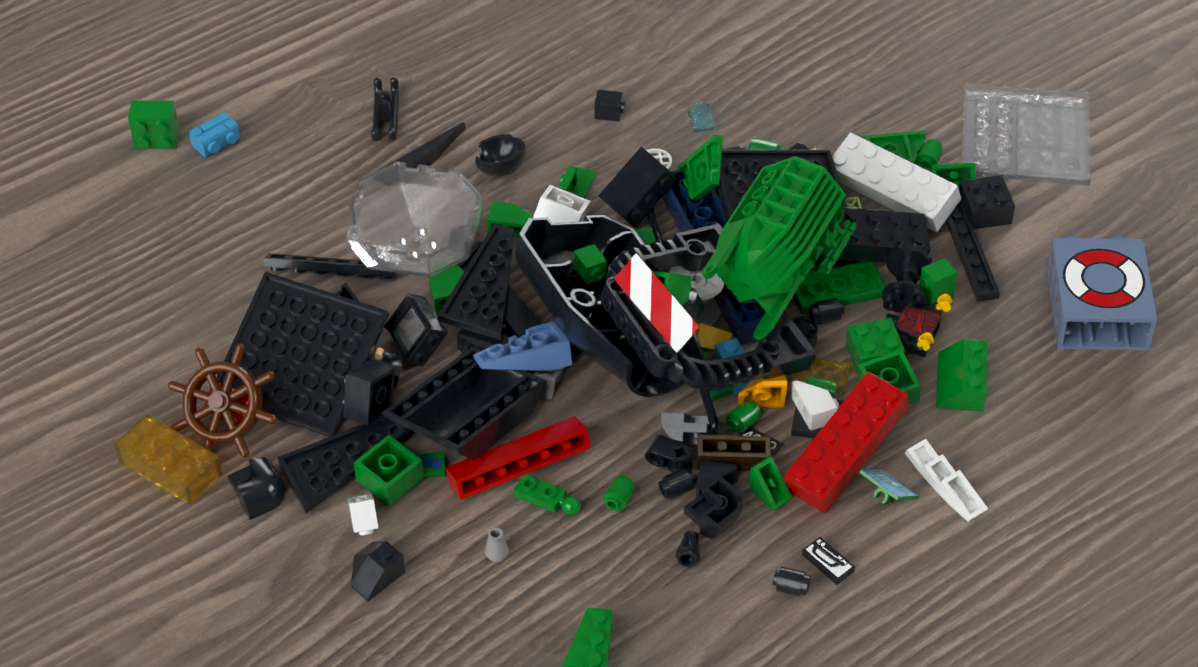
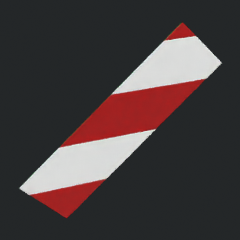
M636 253L614 278L676 353L699 328V325Z

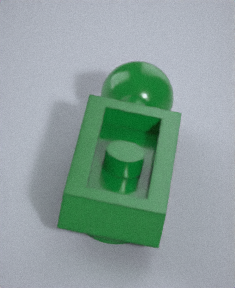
M526 474L513 490L515 498L556 513L559 507H562V510L567 515H576L581 509L580 500L575 496L567 497V490Z

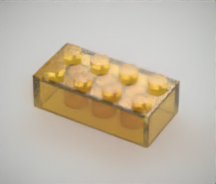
M148 414L114 444L118 460L121 464L189 505L222 475L218 455Z

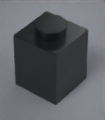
M598 90L594 103L595 119L619 122L621 113L625 114L626 110L623 92Z

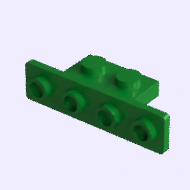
M568 166L566 173L560 177L559 188L585 199L596 176V172Z

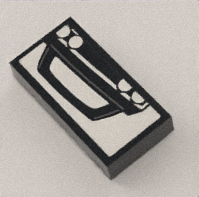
M821 537L802 550V555L836 585L855 572V566Z

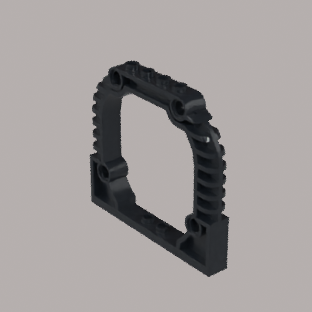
M720 224L675 233L673 240L666 239L661 243L653 242L651 245L644 244L639 248H629V250L619 253L611 262L607 272L606 283L600 296L601 304L623 333L629 345L635 350L641 362L656 377H668L676 383L682 380L688 387L694 389L702 387L704 390L711 391L714 388L720 390L725 389L727 386H736L738 383L743 384L750 380H758L761 377L769 379L808 370L817 356V352L785 310L774 326L771 338L765 337L762 340L760 339L756 349L720 360L707 361L688 357L682 349L676 353L614 280L635 253L651 271L681 266L688 271H697L700 267L705 268L716 251L719 236L723 230ZM757 301L752 302L756 311L763 317L766 311Z

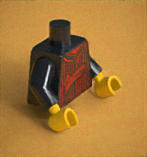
M942 294L937 299V302L928 306H906L900 317L889 313L886 315L885 319L892 318L905 353L913 352L926 357L931 345L935 342L934 338L940 328L941 311L949 312L951 310L950 304L953 300L949 294Z

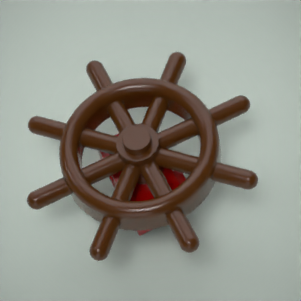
M241 343L236 345L231 362H214L210 364L204 349L197 348L195 354L201 369L190 378L187 385L175 381L168 383L170 390L183 394L182 407L185 417L172 424L169 428L170 432L177 433L189 426L194 433L205 439L199 455L201 461L208 460L214 442H235L240 455L244 458L248 457L250 452L243 437L254 428L258 420L270 424L277 422L275 415L262 411L263 397L260 388L275 378V373L268 371L255 378L250 371L240 366L245 346ZM227 372L224 383H219L215 375ZM236 376L245 384L239 388L232 387ZM206 381H208L210 386L209 393L200 390ZM197 399L205 401L204 407L197 410L196 406ZM212 415L209 428H207L201 422V419ZM221 419H225L229 431L217 433Z

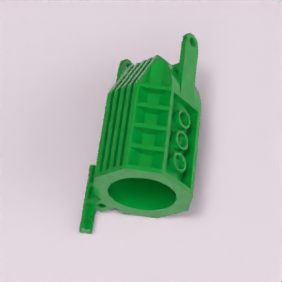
M796 156L761 169L720 233L716 251L702 272V276L706 280L715 275L721 278L722 282L727 285V288L732 291V294L737 297L739 302L752 303L757 301L766 311L753 333L756 340L764 339L773 330L819 255L825 254L818 265V272L828 275L850 240V236L856 230V223L846 220L841 228L838 225L844 215L846 193L826 168Z

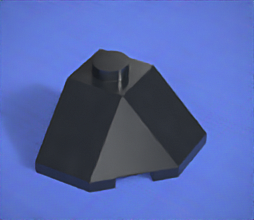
M387 541L371 542L354 555L351 587L366 601L371 600L405 574L403 555Z

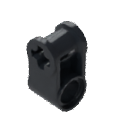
M658 435L645 453L646 460L653 466L661 467L671 472L681 468H685L687 471L692 469V462L689 459L691 457L690 447L671 440L666 436Z

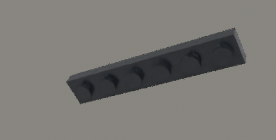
M961 198L945 222L977 302L999 299L1000 291Z
M269 253L264 257V267H271L270 269L273 271H282L284 268H287L297 273L313 270L315 274L336 272V275L348 276L349 273L358 274V277L362 278L378 275L381 279H393L400 272V263L275 253Z

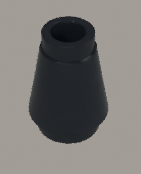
M686 531L676 552L679 564L684 567L695 566L700 560L698 534L694 531Z

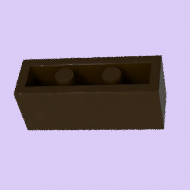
M698 435L697 470H699L700 462L703 460L735 464L738 467V471H751V467L771 456L770 436Z

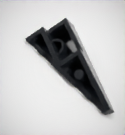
M462 122L376 170L371 173V178L387 185L393 181L406 186L425 165L430 167L465 130V123Z

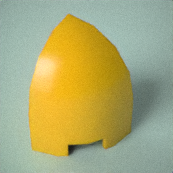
M697 323L699 328L696 334L701 347L715 349V344L730 340L733 333L703 323Z

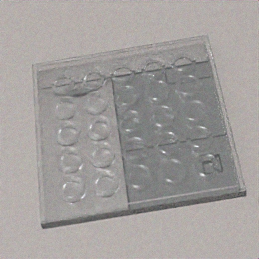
M964 83L960 162H974L977 177L1002 175L1004 179L1090 186L1089 93Z

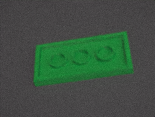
M864 261L832 268L828 275L818 271L808 273L793 297L801 314L804 315L809 313V306L814 305V302L837 298L845 306L881 298L885 285L874 262Z

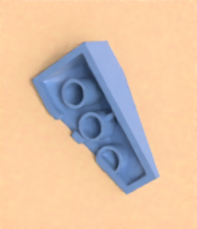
M554 321L531 327L526 330L525 335L519 338L514 335L504 345L495 344L474 354V359L481 369L552 371L561 370L566 366L572 365L569 340Z

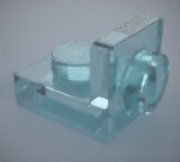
M698 102L689 107L687 114L691 118L693 132L714 130L715 123L710 103Z

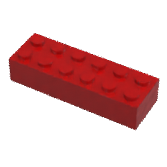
M868 371L784 475V482L789 492L826 514L909 409L908 394Z

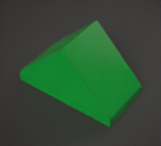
M768 456L751 467L749 489L771 510L777 509L792 499L772 456Z

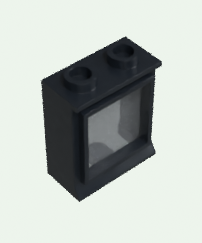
M411 293L405 296L384 326L406 358L405 362L422 367L448 334V331L424 296Z

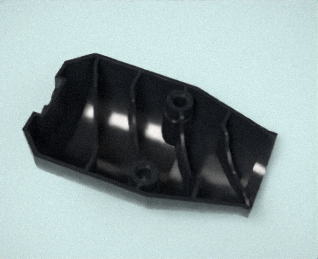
M606 215L585 216L583 222L552 223L548 217L529 218L517 239L516 260L520 269L569 342L624 382L638 396H660L684 385L685 382L682 380L676 383L668 377L659 378L652 375L644 363L641 362L635 350L629 345L623 333L601 304L600 296L605 286L606 278L585 284L574 269V251L595 244L607 261V277L609 266L619 253L627 251L632 247L639 248L641 245H644L635 230ZM695 332L681 349L688 357L706 361L707 357L702 351Z

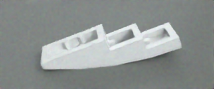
M926 439L907 449L905 454L919 473L965 520L969 522L988 510L960 470L955 472L944 455L938 456Z

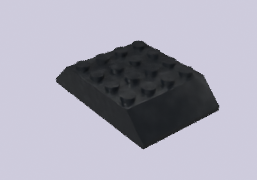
M471 347L383 411V416L471 460H475L532 415L547 385V381L524 370L481 369L474 359V354L481 350Z

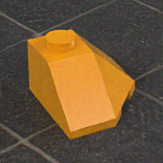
M782 375L769 379L761 377L758 380H752L738 393L737 407L743 402L753 401L759 408H783L787 391L786 376Z

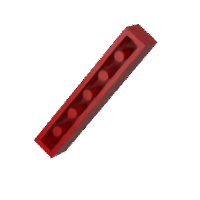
M573 416L485 451L475 460L468 458L447 466L445 469L450 488L460 500H463L587 450L591 446L587 428L576 416Z

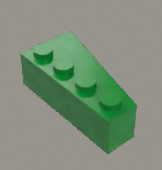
M586 609L562 667H609L613 628L612 609Z

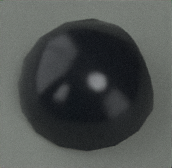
M501 134L482 140L479 143L480 157L476 156L475 159L476 166L480 171L489 176L503 177L512 174L521 166L526 154L525 141L523 142L519 138L512 137V134Z

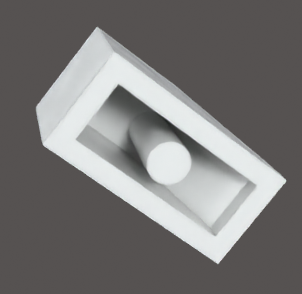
M797 380L792 381L791 398L810 431L824 427L839 408L837 400L832 398L828 390Z
M372 494L347 498L354 533L359 532V535L374 533L373 529L378 528Z

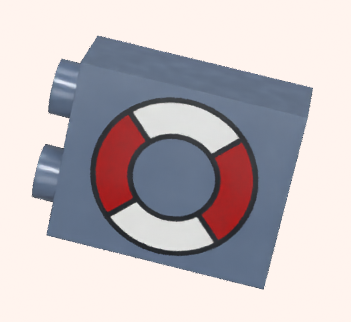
M1073 235L1063 238H1052L1046 270L1057 349L1150 350L1157 323V315L1143 239H1126L1121 236H1113L1108 239L1080 238Z

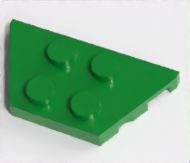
M926 130L859 137L916 164V158L926 139Z
M723 135L711 137L677 166L678 171L684 172L686 176L683 183L688 189L691 200L702 199L719 185Z

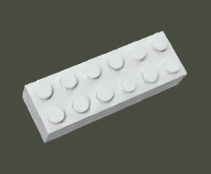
M851 132L832 156L841 184L894 211L925 214L927 228L935 232L940 229L961 200L957 185Z

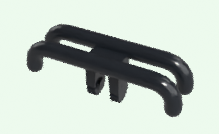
M376 77L373 81L374 110L371 138L374 142H378L381 136V122H390L388 138L390 141H395L398 133V78L392 77L390 79V95L389 92L382 91V80Z

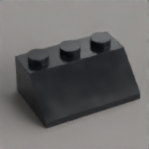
M641 146L598 197L636 228L675 184L678 178Z

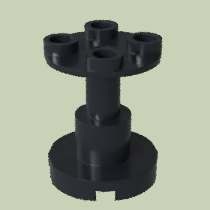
M907 243L903 244L901 248L896 249L895 246L889 251L887 267L889 272L896 277L897 282L886 285L882 290L881 298L883 300V307L886 310L902 313L906 306L923 307L926 305L927 295L917 285L918 280L921 278L922 267L932 264V257L927 255L925 248Z

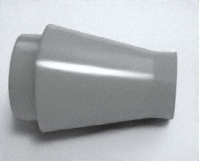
M500 528L489 530L484 550L485 555L493 562L503 561L509 553V547Z

